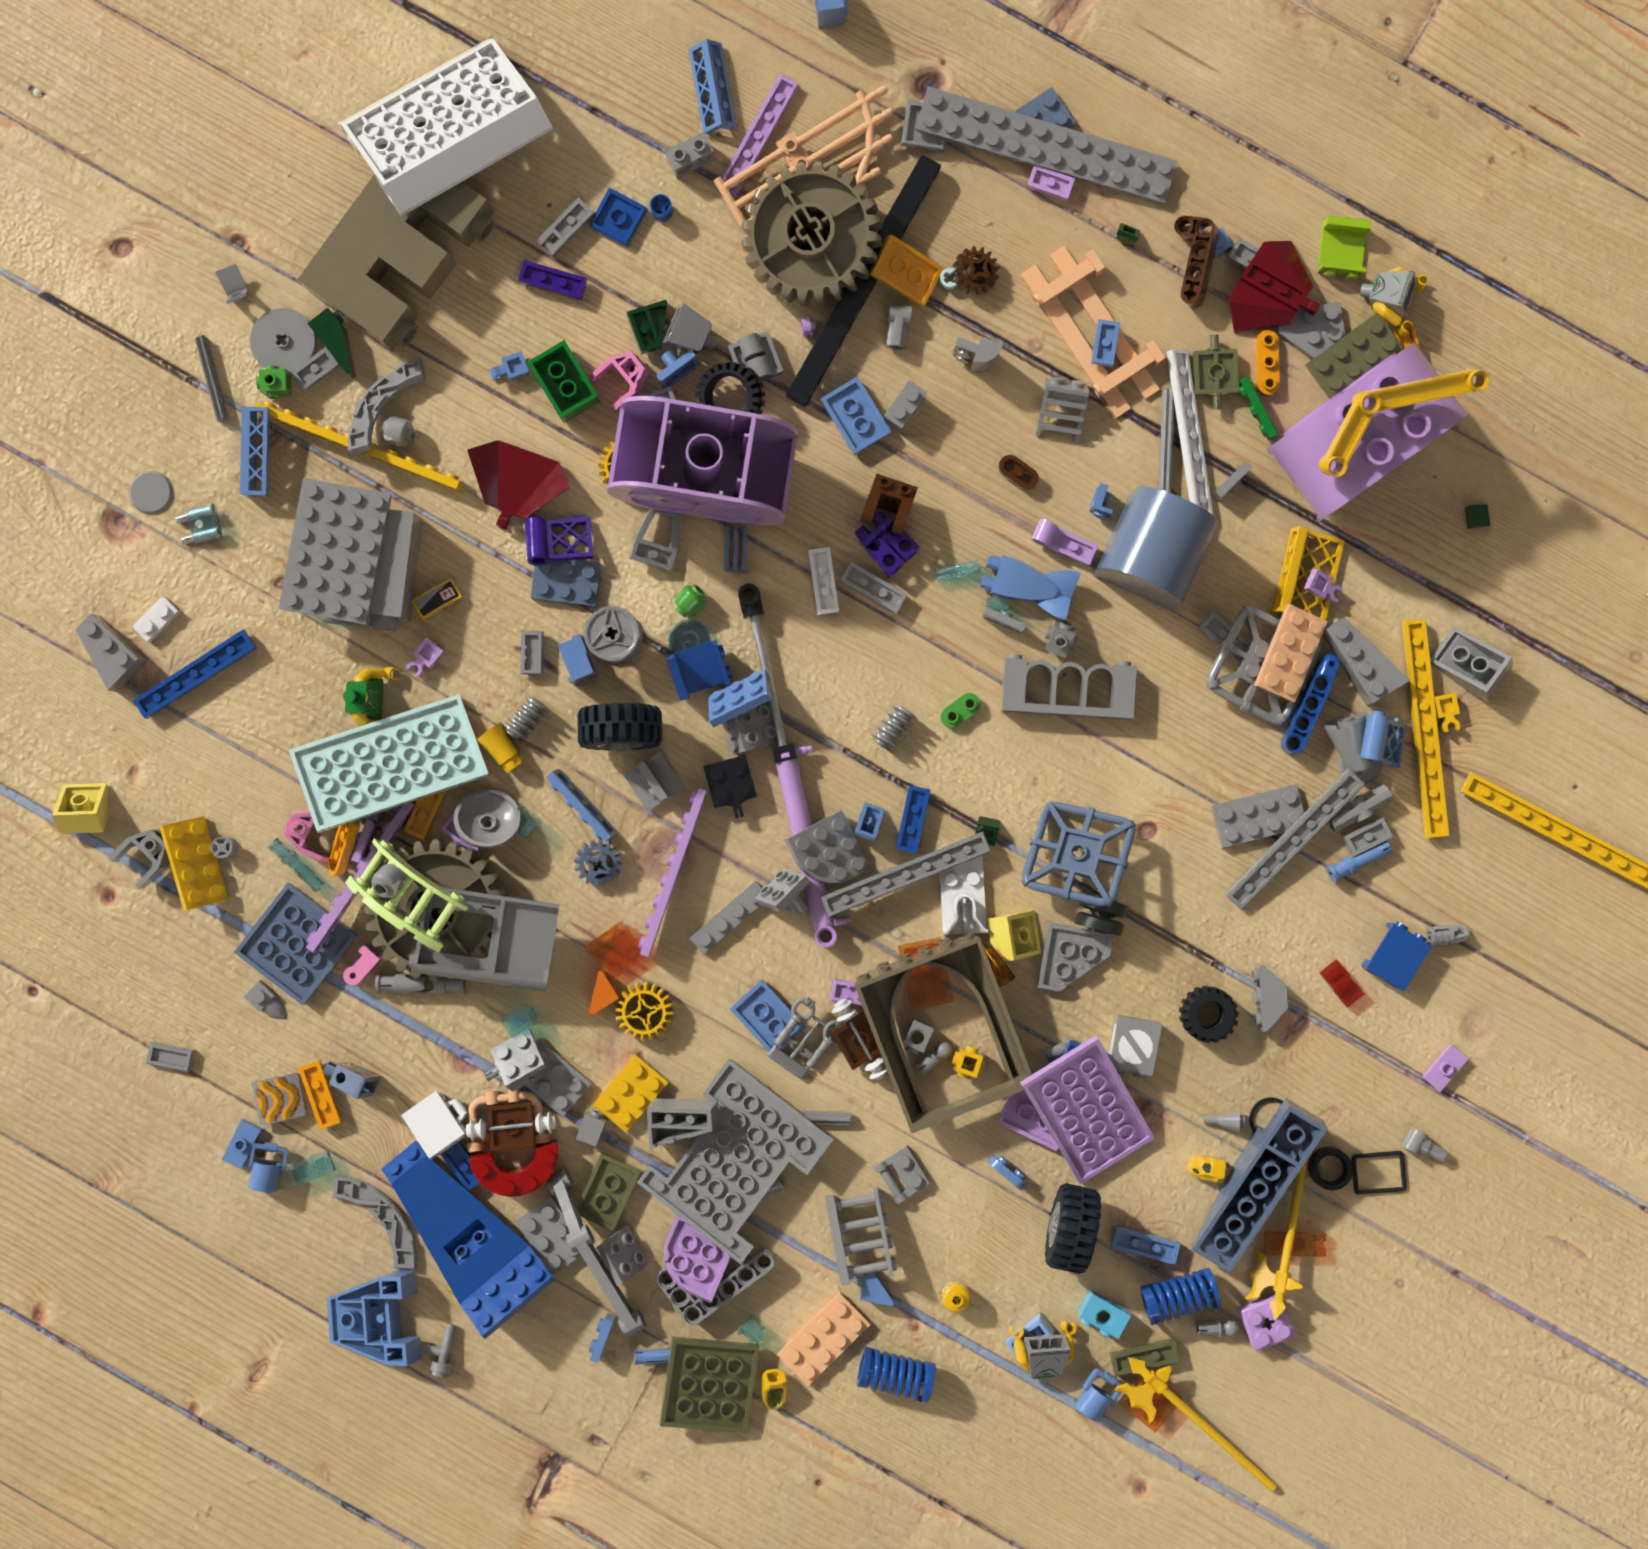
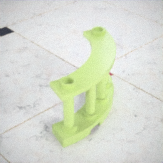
M374 838L372 843L378 851L361 877L355 878L350 875L345 883L355 895L360 893L364 897L362 902L401 931L405 927L415 935V940L439 953L443 947V943L439 939V933L456 907L464 911L468 909V906L463 901L465 898L457 892L453 891L450 893L422 875L395 852L394 846L384 839L380 842ZM384 857L389 859L387 864L395 865L406 873L405 884L395 896L391 897L389 902L383 901L374 892L373 886L372 888L369 886L370 883L368 882ZM413 880H416L427 889L411 914L404 917L396 911L398 909L396 906ZM437 894L449 903L433 927L425 930L417 925V920L433 895Z

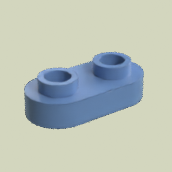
M999 1154L998 1157L993 1155L988 1163L1018 1189L1022 1190L1027 1185L1025 1181L1026 1176L1018 1169L1013 1171L1009 1168V1162Z

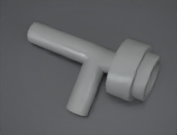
M447 1324L442 1348L425 1344L423 1347V1353L439 1357V1360L431 1361L430 1370L433 1376L448 1378V1375L452 1372L453 1364L447 1362L456 1328L454 1324Z

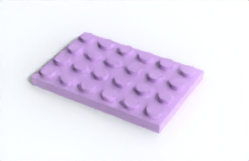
M1096 1035L1020 1082L1080 1185L1154 1139L1147 1123Z

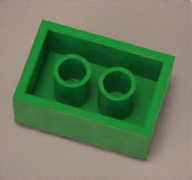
M565 340L527 362L563 423L601 402Z

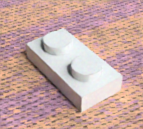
M162 596L132 627L150 643L180 611L165 596Z

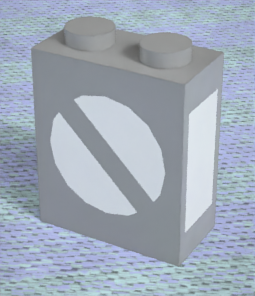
M1115 1014L1109 1054H1111V1061L1118 1074L1124 1075L1125 1071L1132 1072L1134 1077L1146 1079V1075L1153 1076L1162 1027L1161 1023Z

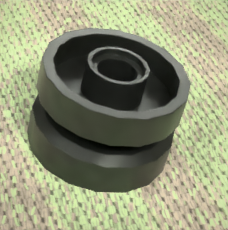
M1080 902L1083 908L1090 909L1092 913L1078 912L1075 924L1088 927V930L1121 936L1124 925L1111 919H1116V917L1125 918L1129 906L1112 902L1113 905L1110 907H1101Z

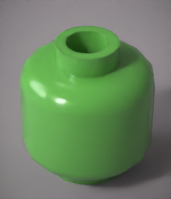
M695 584L693 586L686 585L674 599L677 605L676 611L683 617L687 615L696 617L707 603L706 593Z

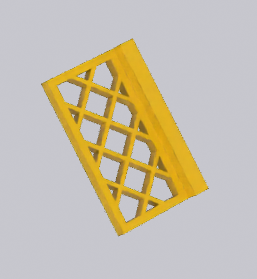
M1302 526L1291 528L1272 613L1283 614L1286 605H1292V601L1298 598L1304 608L1302 610L1312 614L1310 608L1318 604L1322 610L1320 618L1326 620L1330 601L1326 597L1318 598L1313 595L1316 601L1307 606L1302 595L1308 591L1304 590L1300 593L1296 584L1297 580L1302 577L1307 582V574L1312 569H1319L1321 571L1319 566L1328 562L1331 567V572L1328 576L1333 578L1331 585H1335L1345 540L1310 531ZM1308 536L1314 537L1318 544L1312 550H1309L1306 544ZM1329 542L1337 544L1336 551L1331 556L1324 546ZM1320 548L1326 559L1317 564L1312 553ZM1308 556L1313 567L1304 571L1301 562L1303 558Z

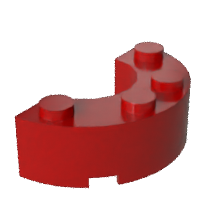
M558 1139L536 1144L532 1160L526 1166L518 1169H508L501 1166L495 1160L492 1151L470 1155V1167L477 1180L491 1192L508 1197L526 1195L540 1188L552 1175L558 1159Z

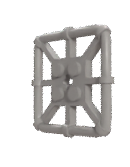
M1246 605L1238 614L1226 640L1222 641L1220 645L1222 648L1209 672L1206 686L1216 695L1239 706V709L1243 712L1248 711L1270 724L1280 727L1285 725L1302 691L1306 690L1308 686L1306 683L1319 659L1322 647L1321 644H1318L1296 701H1288L1281 713L1277 696L1254 686L1261 669L1259 663L1264 661L1270 644L1259 638L1253 616L1275 628L1278 627L1280 620L1259 608ZM1244 621H1246L1251 638L1245 652L1233 645ZM1229 652L1242 658L1236 672L1217 678ZM1237 678L1249 683L1243 699L1219 685ZM1257 688L1267 693L1273 715L1251 703Z

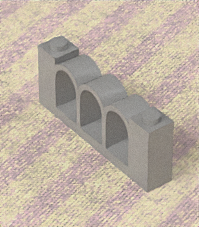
M1010 654L1009 658L1004 659L1001 695L1002 712L1134 719L1137 666H1131V662L1118 661V665H1114L1112 668L1108 665L1097 664L1085 671L1082 666L1073 662L1063 663L1054 669L1050 663L1043 660L1033 661L1027 665L1028 659H1022V655ZM1032 667H1043L1050 675L1049 704L1025 703L1026 677L1029 669ZM1062 669H1074L1080 676L1079 706L1056 705L1057 677ZM1094 670L1104 671L1110 677L1109 708L1086 707L1088 678Z

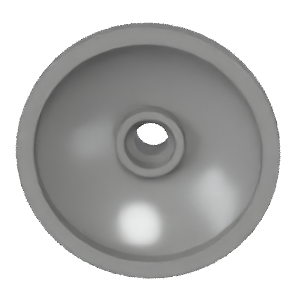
M493 789L477 790L466 795L458 803L454 812V826L458 835L466 843L478 848H496L509 842L517 833L520 826V811L516 802L509 795ZM487 824L491 825V827H488V828H486V827H484V826L487 825Z

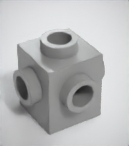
M1056 620L1054 626H1049L1045 638L1048 640L1045 651L1066 658L1069 649H1074L1078 640V636L1075 635L1076 628L1070 622H1059Z

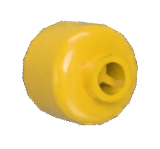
M952 1281L947 1283L942 1290L941 1297L947 1310L959 1313L968 1308L971 1296L964 1283Z

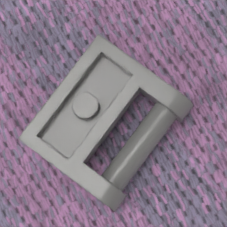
M907 1145L873 1166L875 1171L881 1174L891 1190L896 1204H900L909 1196L930 1184ZM890 1164L893 1165L907 1187L904 1191L900 1190L888 1171L887 1166Z

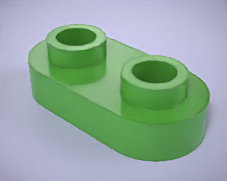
M973 693L962 695L942 711V723L949 728L957 727L979 710L980 699ZM967 700L973 701L974 705L972 708L966 706ZM951 712L956 715L954 721L948 719V714Z

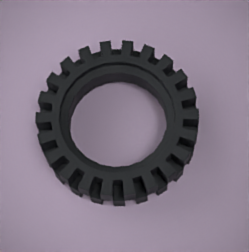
M737 362L716 364L713 368L707 369L705 371L706 374L700 377L702 382L697 383L696 388H699V392H695V397H699V402L696 403L715 406L713 402L715 385L722 378L732 376L740 380L747 390L748 402L744 412L762 414L763 411L760 409L765 405V401H762V397H765V392H762L761 388L764 386L762 382H758L760 378L758 374H753L754 370L746 368L744 364H737Z

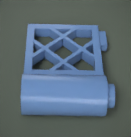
M1372 711V714H1367L1360 759L1400 768L1407 725L1404 724L1403 719L1394 718L1393 721L1389 717H1385V712Z

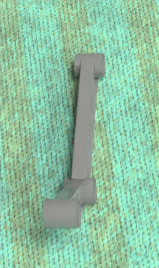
M565 1168L550 1176L546 1184L551 1194L557 1196L570 1232L566 1235L570 1249L573 1253L579 1251L620 1318L618 1319V1324L623 1335L627 1338L643 1330L647 1325L642 1313L639 1310L633 1311L593 1245L595 1239L590 1228L587 1225H583L570 1189L574 1186L570 1173Z

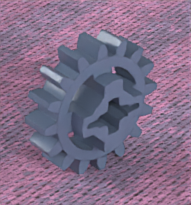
M591 839L589 846L583 843V850H577V855L580 857H575L574 862L578 864L575 866V871H581L579 878L586 877V884L594 881V887L597 886L598 882L606 886V880L614 882L613 875L619 876L620 871L618 869L622 868V863L618 861L621 860L622 856L621 854H616L618 851L617 846L610 848V841L605 845L603 844V839H600L599 843H595ZM608 854L613 860V865L607 859ZM601 860L602 864L599 863L598 866L595 865V862ZM584 861L589 865V871L586 870Z

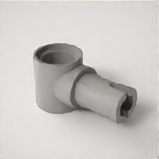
M1410 1126L1401 1146L1417 1155L1427 1154L1442 1162L1446 1158L1447 1150L1432 1143L1428 1135Z

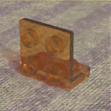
M623 920L584 947L588 954H593L610 980L616 979L647 957L640 954L641 949H638L639 943Z

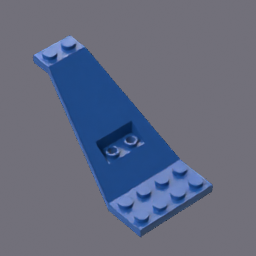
M414 1141L381 1169L393 1186L460 1306L484 1339L490 1336L555 1280L534 1249L439 1165L429 1159L417 1141Z

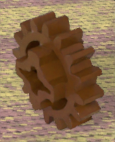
M973 246L970 251L966 248L962 254L959 253L956 257L957 261L952 265L956 268L952 275L958 277L955 280V284H962L960 287L961 291L967 288V292L970 295L974 290L977 296L982 291L987 293L990 290L989 287L992 288L996 284L995 281L999 278V275L995 272L1000 267L994 266L997 259L990 258L991 251L985 254L984 247L977 251L976 247ZM979 266L977 273L972 276L974 270Z

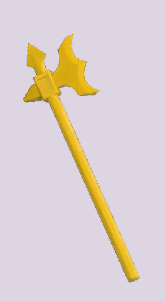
M1308 1159L1296 1175L1280 1270H1277L1276 1274L1273 1273L1268 1266V1257L1260 1250L1253 1249L1257 1256V1264L1248 1273L1253 1282V1288L1245 1299L1259 1298L1267 1287L1274 1286L1273 1290L1276 1291L1275 1298L1269 1304L1275 1321L1286 1309L1283 1303L1284 1294H1288L1289 1290L1303 1289V1285L1297 1280L1292 1279L1291 1273H1288Z
M1128 1357L1132 1373L1143 1376L1145 1384L1142 1386H1132L1129 1383L1117 1386L1113 1392L1117 1391L1126 1394L1130 1399L1131 1408H1141L1148 1415L1149 1423L1154 1420L1157 1411L1152 1403L1153 1395L1155 1392L1158 1394L1162 1393L1268 1490L1273 1492L1276 1489L1277 1485L1168 1388L1167 1381L1172 1370L1171 1366L1158 1369L1156 1372L1154 1370L1149 1371L1145 1367V1361Z

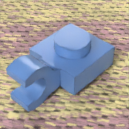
M522 351L501 358L503 365L489 369L493 381L501 379L505 375L508 376L510 381L530 374Z

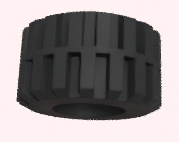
M1213 986L1196 987L1193 992L1189 991L1186 994V999H1182L1181 1003L1183 1005L1179 1007V1012L1181 1013L1179 1019L1183 1023L1184 1030L1192 1037L1205 1043H1217L1220 1039L1225 1040L1228 1038V1033L1232 1034L1234 1032L1232 1028L1234 1025L1237 1026L1238 1021H1236V1017H1239V1013L1235 1009L1237 1005L1232 1001L1233 998L1225 991ZM1206 1002H1215L1220 1010L1219 1019L1212 1026L1204 1027L1198 1022V1010Z

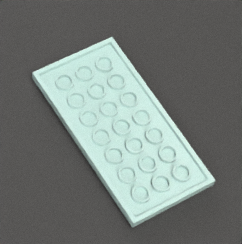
M460 694L289 749L317 833L489 776Z

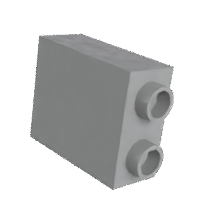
M389 510L371 606L369 628L396 631L397 620L407 622L411 620V601L414 595L423 521L414 512ZM326 618V623L344 626L353 625L352 622Z

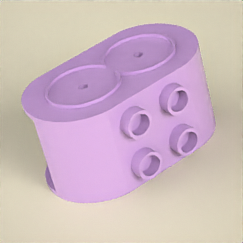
M1415 342L1397 355L1393 353L1344 390L1319 406L1283 433L1284 437L1267 449L1269 454L1272 452L1316 512L1318 521L1324 519L1366 490L1468 415L1455 396L1376 412L1351 456L1345 474L1341 477H1333L1320 471V459L1326 455L1352 405V399L1356 393L1439 376ZM1367 397V398L1365 399V401H1364V407H1365V408H1366V407L1368 406V404H1369V399H1368V397ZM1335 461L1331 463V471L1334 470L1336 466Z
M628 397L621 402L607 493L621 501L655 510L738 524H781L785 520L798 431L791 424L766 415L663 397Z

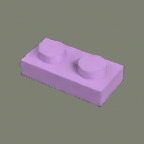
M1034 165L1026 188L1068 201L1075 178Z

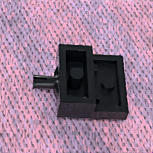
M746 755L703 766L714 808L732 806L735 819L739 818V814L740 817H744L741 804L746 800L757 797Z

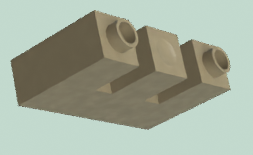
M374 174L297 280L310 293L390 351H393L397 344L405 347L417 333L418 325L414 323L417 316L407 304L378 283L389 269L431 299L456 264L448 252L417 231L424 220L429 218L469 247L475 238L482 242L489 236L495 225V220L491 217L494 212L486 198L461 182L401 217L380 187Z

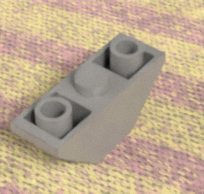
M1254 964L1255 969L1252 970V981L1256 983V991L1253 992V1002L1257 1005L1254 1023L1255 1026H1258V1030L1267 1032L1288 1009L1287 986L1264 965Z

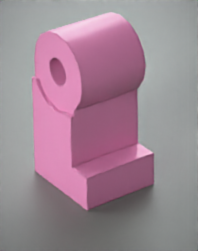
M369 943L364 944L358 950L362 955L353 966L345 969L343 978L347 984L357 985L363 982L383 960L382 955Z

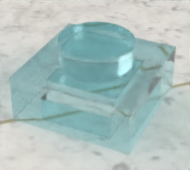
M995 594L992 597H988L985 603V608L988 607L997 611H1007L1009 601H1005V597Z

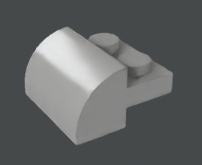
M958 337L952 356H955L957 361L965 364L971 362V372H984L995 364L1003 344L982 337L978 345Z

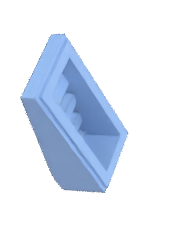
M1042 1313L1022 1327L1024 1330L1023 1336L1025 1335L1026 1337H1034L1030 1332L1032 1330L1037 1336L1054 1335V1328ZM1011 1336L1005 1343L1015 1354L1013 1344L1015 1343V1338Z

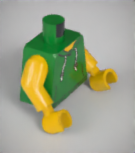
M386 667L383 671L381 668L363 669L355 676L354 680L347 681L346 691L343 694L345 712L352 715V718L359 727L381 720L384 680L382 677L388 680H398L399 677H392L391 672L399 670L398 668Z

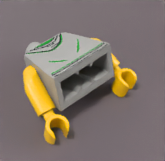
M1397 267L1387 272L1378 273L1374 285L1362 284L1360 295L1361 297H1369L1372 310L1394 327L1398 326V334L1406 337L1409 331L1404 329V327L1411 330L1413 323L1410 320L1402 321V318H1406L1414 291H1424L1427 287L1425 283L1428 278L1425 274L1417 277L1414 270Z
M1070 1321V1328L1067 1330V1322H1061L1060 1328L1066 1333V1337L1065 1334L1024 1337V1341L1021 1340L1024 1334L1023 1328L1018 1324L1019 1332L1013 1334L1012 1326H1009V1333L1015 1338V1343L1013 1344L1016 1359L1023 1370L1028 1371L1030 1377L1035 1379L1036 1383L1045 1385L1048 1383L1049 1378L1062 1376L1064 1368L1074 1359V1338H1072V1335L1077 1331L1075 1323Z

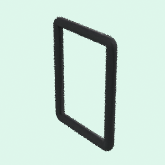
M1402 1151L1364 1153L1352 1156L1353 1182L1356 1194L1406 1190L1405 1162ZM1400 1156L1402 1187L1359 1190L1356 1158Z

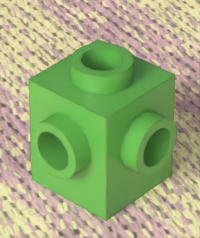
M267 366L266 369L259 370V376L256 377L257 389L267 398L279 399L281 395H292L291 373L285 368L279 369L278 366Z

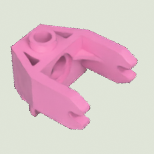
M631 351L617 356H610L589 376V379L595 383L611 369H617L629 383V391L612 406L617 412L620 411L622 400L641 394L650 373L641 359Z
M310 810L292 811L283 834L300 853L327 863L329 857L310 849L305 841L314 823ZM297 824L303 826L300 830H296L294 827Z

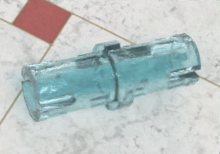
M978 559L963 564L954 563V566L935 569L936 575L945 573L943 576L936 577L938 583L954 578L960 580L963 576L980 574V567L971 569V567L979 565Z

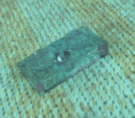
M329 1150L285 1167L293 1188L336 1170Z

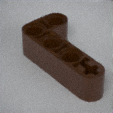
M1181 216L1175 221L1174 229L1184 240L1192 241L1181 289V298L1189 307L1197 308L1205 300L1219 238V228L1208 218ZM1191 224L1187 232H1182L1184 225ZM1208 226H1212L1211 232L1207 235H1203L1204 229ZM1203 248H1207L1206 254L1202 257H1198L1199 251ZM1197 270H1202L1201 276L1193 279L1194 273ZM1195 292L1197 294L1196 297L1194 296L1190 299L1189 296L1194 295Z

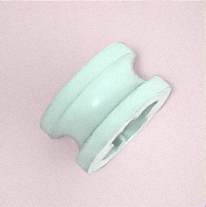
M946 268L940 274V285L946 290H952L958 285V283L955 284V282L952 283L951 281L945 282L946 277L944 276H951L955 270L953 268Z

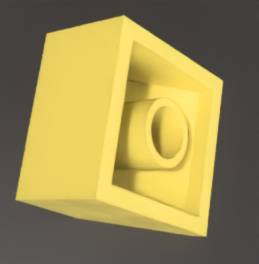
M107 783L69 784L62 786L52 814L59 834L104 832L109 817Z
M1034 910L987 918L994 962L1012 961L1041 954Z

